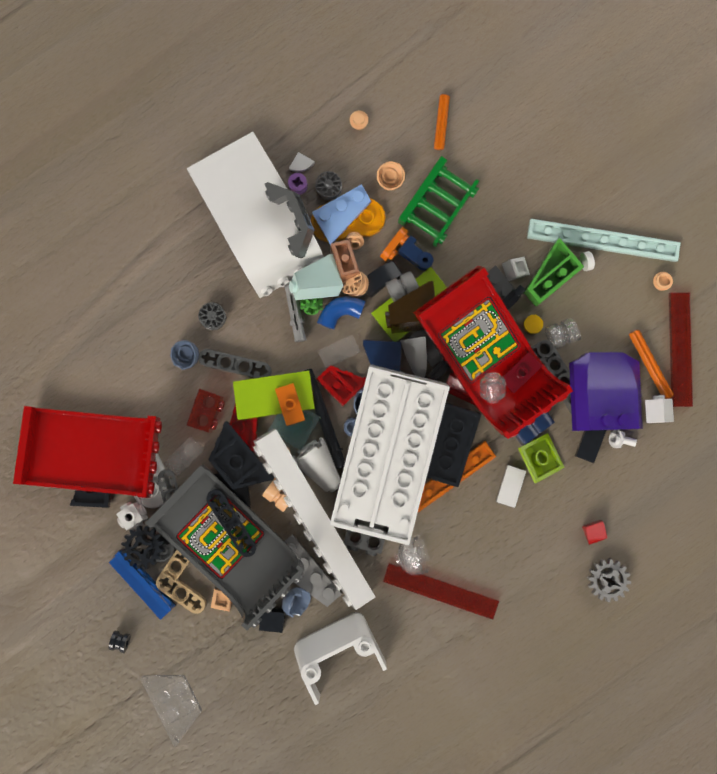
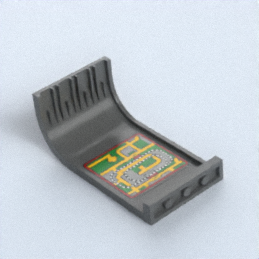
M204 464L200 465L145 522L150 528L156 529L229 598L242 616L241 626L247 631L251 626L255 628L261 622V616L265 612L269 613L276 606L275 601L279 597L283 598L290 591L289 586L293 582L298 583L304 576V564L289 545ZM219 489L225 494L256 542L257 549L252 556L244 557L239 553L206 501L207 494L211 490ZM212 493L213 498L211 499V501H216L219 506L216 507V510L218 511L221 507L225 506L226 503L224 502L221 505V503L219 502V498L221 496L219 494L215 495L214 493ZM224 509L221 512V517L224 520H229L232 517V513L230 510ZM234 526L231 532L234 536L239 537L242 535L243 530L240 526ZM245 535L241 540H238L237 542L238 544H240V542L242 541L245 546L243 548V551H249L250 553L252 552V544L248 545L245 542V539L248 538L247 535Z

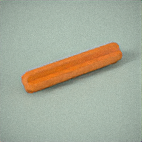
M441 94L439 98L434 142L435 150H443L445 145L450 96L446 94Z

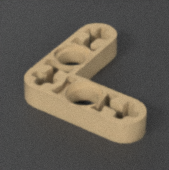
M176 550L158 576L156 586L161 592L194 614L201 613L206 607V599L179 580L190 561L186 559L187 562H185L183 558L177 557L178 554L179 556H182V554ZM173 561L181 563L182 568L180 571L172 569L171 564ZM168 578V583L173 586L175 583L178 585L173 589L172 592H170L169 590L172 587H170L169 585H166L164 587L162 585L163 581L161 579ZM178 588L186 590L185 598L177 596L176 591ZM192 594L193 597L191 599L193 601L200 600L202 607H197L196 609L193 607L195 604L191 600L188 604L185 601Z

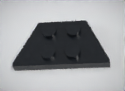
M228 421L224 422L223 429L216 440L215 447L208 460L229 486L234 490L275 479L272 473L268 474L262 461Z

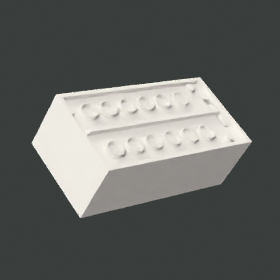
M370 364L330 526L405 545L410 544L450 388L446 383Z

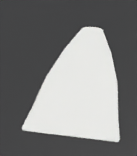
M426 337L401 340L406 359L415 376L424 378L427 368Z

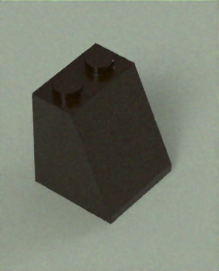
M433 281L425 283L388 305L389 312H385L387 328H391L392 334L425 330L413 312L435 297Z

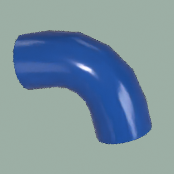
M349 296L335 298L326 304L319 315L317 323L334 330L339 318L344 315H350L359 319L366 301Z

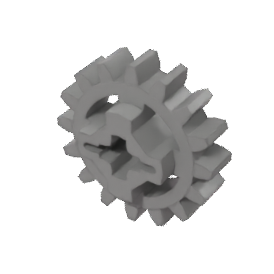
M608 558L607 563L603 559L600 560V565L594 563L595 569H589L592 576L587 577L592 582L588 584V587L594 588L591 593L594 595L598 594L600 600L605 597L607 602H610L611 598L614 601H618L617 596L624 598L623 591L629 592L626 585L631 584V581L627 580L630 573L624 572L626 566H620V562L617 560L613 564V560ZM603 577L612 579L615 584L607 582ZM597 578L599 579V582H600L599 587H598V585H597Z

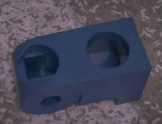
M410 235L400 248L398 254L419 270L426 271L434 262L433 256L428 252H423L414 245L416 239Z

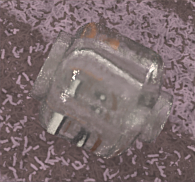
M487 373L480 380L481 397L489 403L499 402L506 395L505 379L499 373Z

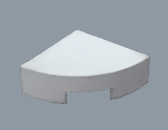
M298 152L289 170L293 172L305 171L310 169L315 164V161Z

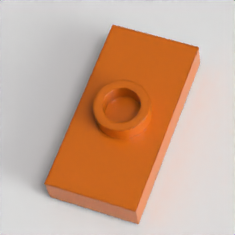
M294 383L276 388L275 391L286 426L306 421Z

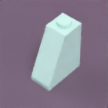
M329 254L295 272L292 281L289 282V289L293 293L295 300L337 297L343 287L333 254Z

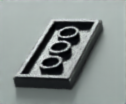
M445 403L426 478L459 487L482 415L481 413Z

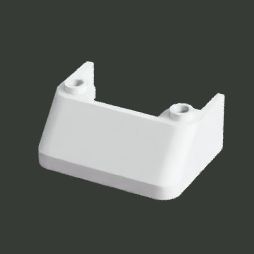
M352 613L296 642L294 653L301 677L315 705L319 704L320 693L315 685V682L321 677L319 662L354 646L355 651L360 656L366 657L375 653L383 671L387 669L386 660L365 617L361 613Z

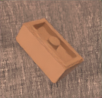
M349 239L331 243V254L334 256L342 282L360 274Z

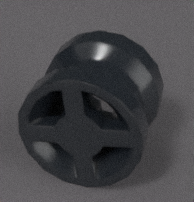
M114 631L109 642V650L114 651L116 649L120 653L125 654L131 635L128 633L123 635L119 631Z

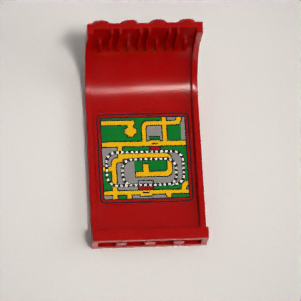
M476 266L413 313L479 411L499 433L509 439L519 434L520 430L525 426L534 423L541 414L549 412L556 403L565 400L573 390L569 384L556 378L540 361L487 277L489 273L485 267ZM530 352L542 367L515 393H512L500 378L523 356ZM486 377H493V379H488L484 382V379Z

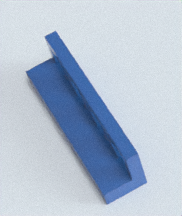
M120 550L109 562L110 565L161 620L176 604L169 596L157 588L156 582L143 568L137 569L136 563L130 566L131 560H124L127 554L121 553L122 550Z

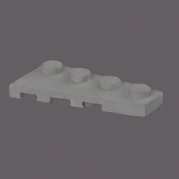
M292 534L285 542L304 564V576L295 584L308 591L310 595L328 607L342 595V592L336 588L333 581Z

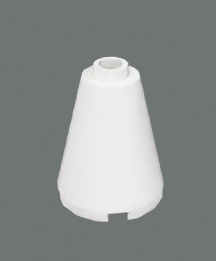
M320 437L319 442L313 440L298 451L300 455L297 458L293 456V459L299 469L325 492H334L339 488L341 479L326 442Z

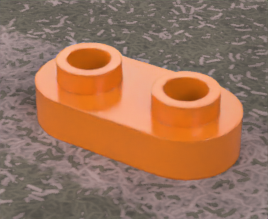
M402 227L384 249L380 257L385 261H388V259L393 260L398 253L396 249L400 244L403 246L410 237L407 235L409 231Z

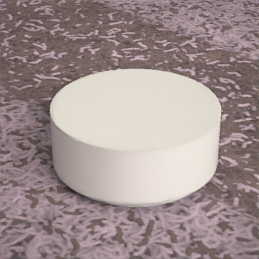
M590 251L580 254V262L584 266L582 269L584 271L593 270L595 267L593 254Z

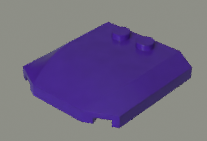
M589 352L569 363L570 387L573 390L571 392L572 431L643 429L639 361L623 352Z

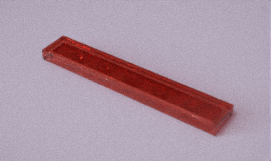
M669 293L671 390L673 392L671 399L673 400V407H693L690 293Z
M392 563L388 564L383 579L385 583L492 620L499 604V600Z

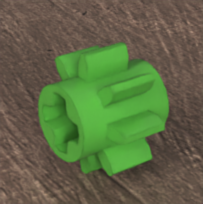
M323 298L300 300V309H304V312L308 315H315L319 310H323Z

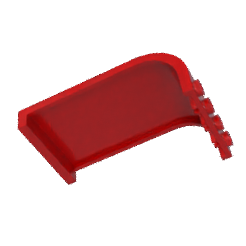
M24 406L13 484L151 498L155 487L153 476L157 470V462L155 460L160 447L158 436L162 430L161 418L149 415L147 418H135Z

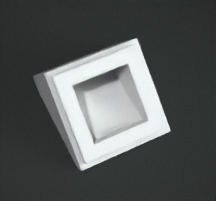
M525 257L510 259L502 264L508 281L530 275Z

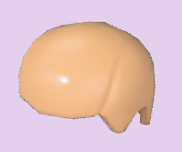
M393 161L380 165L377 171L379 185L390 191L400 188L405 181V171L402 165Z

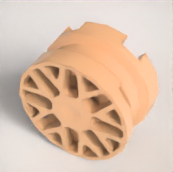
M360 272V274L343 282L342 288L344 289L341 291L351 297H361L368 290V277Z

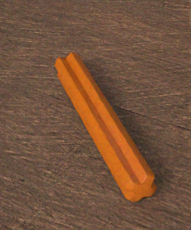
M640 330L631 332L629 336L660 395H665V399L671 398L673 392Z

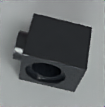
M273 608L269 613L265 612L261 616V622L258 624L259 631L283 633L286 615L283 609Z

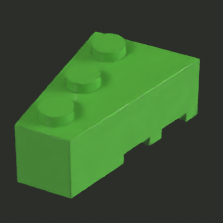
M560 238L554 242L525 289L524 294L535 307L584 268L583 264Z

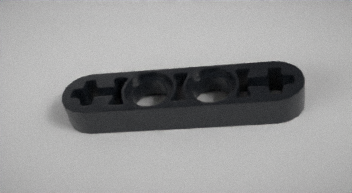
M219 489L211 490L206 497L211 510L239 553L244 557L252 556L257 549L256 542L225 494ZM212 493H214L215 495L219 494L221 496L219 498V502L221 503V505L224 502L226 503V505L221 507L218 511L216 510V507L219 506L216 501H211V499L213 498ZM222 510H230L232 513L231 519L224 520L221 517ZM234 526L242 528L243 533L241 536L236 537L232 534L231 530ZM245 535H247L248 537L245 539V542L248 545L252 544V552L250 553L249 551H243V548L245 546L242 541L240 542V544H238L237 542L238 540H241Z

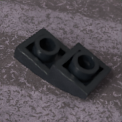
M393 260L367 275L369 287L366 294L368 297L372 298L386 286V282L394 278L400 279L402 272Z

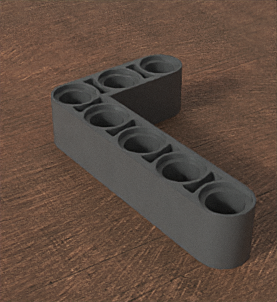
M543 340L533 345L531 348L544 366L559 380L562 377L566 378L570 385L569 369L554 345L548 340ZM540 345H545L547 347V354H542L540 352ZM551 361L557 363L558 368L556 371L550 368ZM570 393L563 402L571 413Z

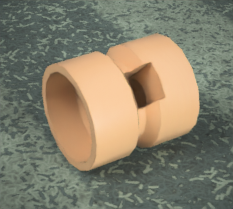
M272 481L262 496L269 502L274 501L275 506L284 512L288 508L283 499L286 495L283 490L279 491Z

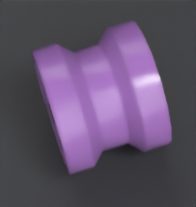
M294 173L289 177V189L299 195L304 194L308 188L306 177L301 173Z

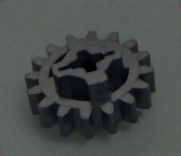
M148 525L144 529L142 526H137L136 530L134 528L129 530L131 535L126 534L124 538L127 541L121 543L122 546H125L121 553L127 554L124 560L130 559V566L136 563L137 569L142 568L143 564L145 569L150 567V563L153 566L157 564L156 559H162L159 553L165 551L164 548H161L165 541H160L159 539L162 535H156V529L150 531ZM135 538L136 542L133 546H131L132 541ZM140 545H150L146 549H137V547H139ZM155 548V552L153 556L150 558L151 551Z

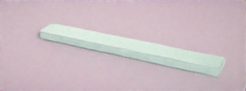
M537 219L529 220L527 239L554 243L560 238L565 245L672 262L678 261L681 242Z

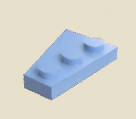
M361 184L312 212L330 246L366 209L371 200Z

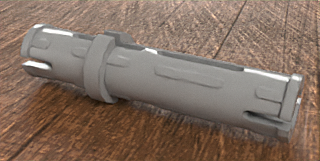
M286 285L284 288L294 341L303 342L307 339L303 326L305 321L302 319L299 300H295L293 293L290 292L289 285Z

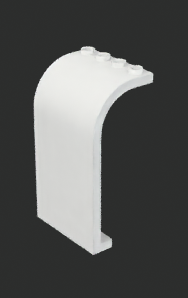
M254 132L247 134L187 168L259 298L268 296L279 287L288 285L292 281L295 272L324 257L314 235L304 258L295 257L290 253L287 238L301 232V230L299 231L294 223L296 218L294 213L289 210L287 201L278 205L272 201L270 202L266 196L265 191L267 189L265 183L267 182L285 189L287 188Z

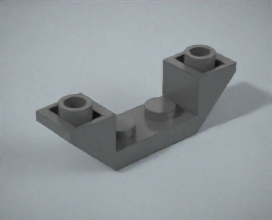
M265 183L267 189L265 193L268 200L278 205L287 201L289 210L294 213L296 218L294 223L301 232L287 238L289 241L288 248L293 256L301 259L304 258L315 230L300 195L275 184Z

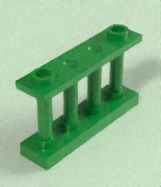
M442 156L398 219V223L402 226H405L407 222L409 224L413 223L434 237L435 240L432 245L434 247L438 243L442 245L448 236L445 233L469 197L474 198L479 190L477 187L479 180L476 179L471 186L447 170V159ZM438 176L447 178L465 190L467 193L460 201L437 186L435 181ZM428 191L430 193L434 192L456 207L451 217L426 201L427 198L425 196ZM417 207H423L444 221L446 224L439 232L416 217L414 212Z

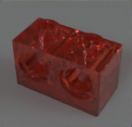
M199 389L187 426L207 433H212V430H216L219 422L216 419L219 412H222L225 405L224 397ZM212 397L215 400V404L213 407L208 408L206 400ZM203 415L208 417V424L205 426L200 424V418Z

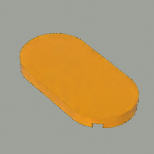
M370 198L371 203L335 242L344 241L351 232H358L363 237H370L379 233L385 224L384 208ZM312 215L310 221L315 230L313 234L319 240L328 242Z

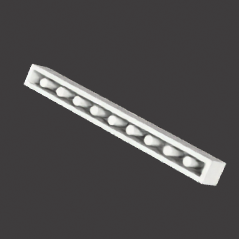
M272 429L253 441L255 444L253 447L258 457L262 456L265 460L263 466L268 474L272 473L275 480L273 482L279 491L283 490L286 495L283 498L289 508L293 507L296 512L293 514L299 525L302 523L306 530L303 532L309 541L312 540L315 547L313 549L319 558L322 556L326 562L323 566L328 574L332 573L335 577L333 583L338 590L342 589L345 594L342 597L348 607L352 606L355 610L359 609L375 598V595L334 526H330V519L276 429Z

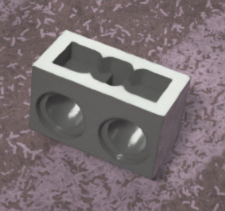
M347 530L344 545H347V549L358 551V548L366 550V554L372 556L382 553L385 539L379 538V544L371 546L368 541L372 536L360 533V540L352 541L350 534L354 531Z

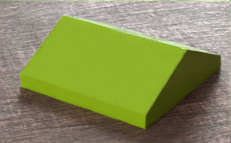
M548 433L518 448L534 483H538L565 468Z

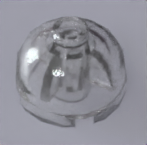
M420 535L411 536L409 545L400 543L398 553L395 555L397 564L401 565L402 569L411 575L425 574L430 569V566L426 567V561H429L428 550L424 540H419Z

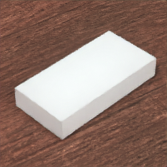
M509 465L506 466L496 502L515 508L526 474L525 470Z

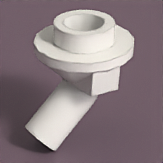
M613 430L609 435V443L613 448H621L623 444L636 446L637 439L626 437L625 432L621 430Z

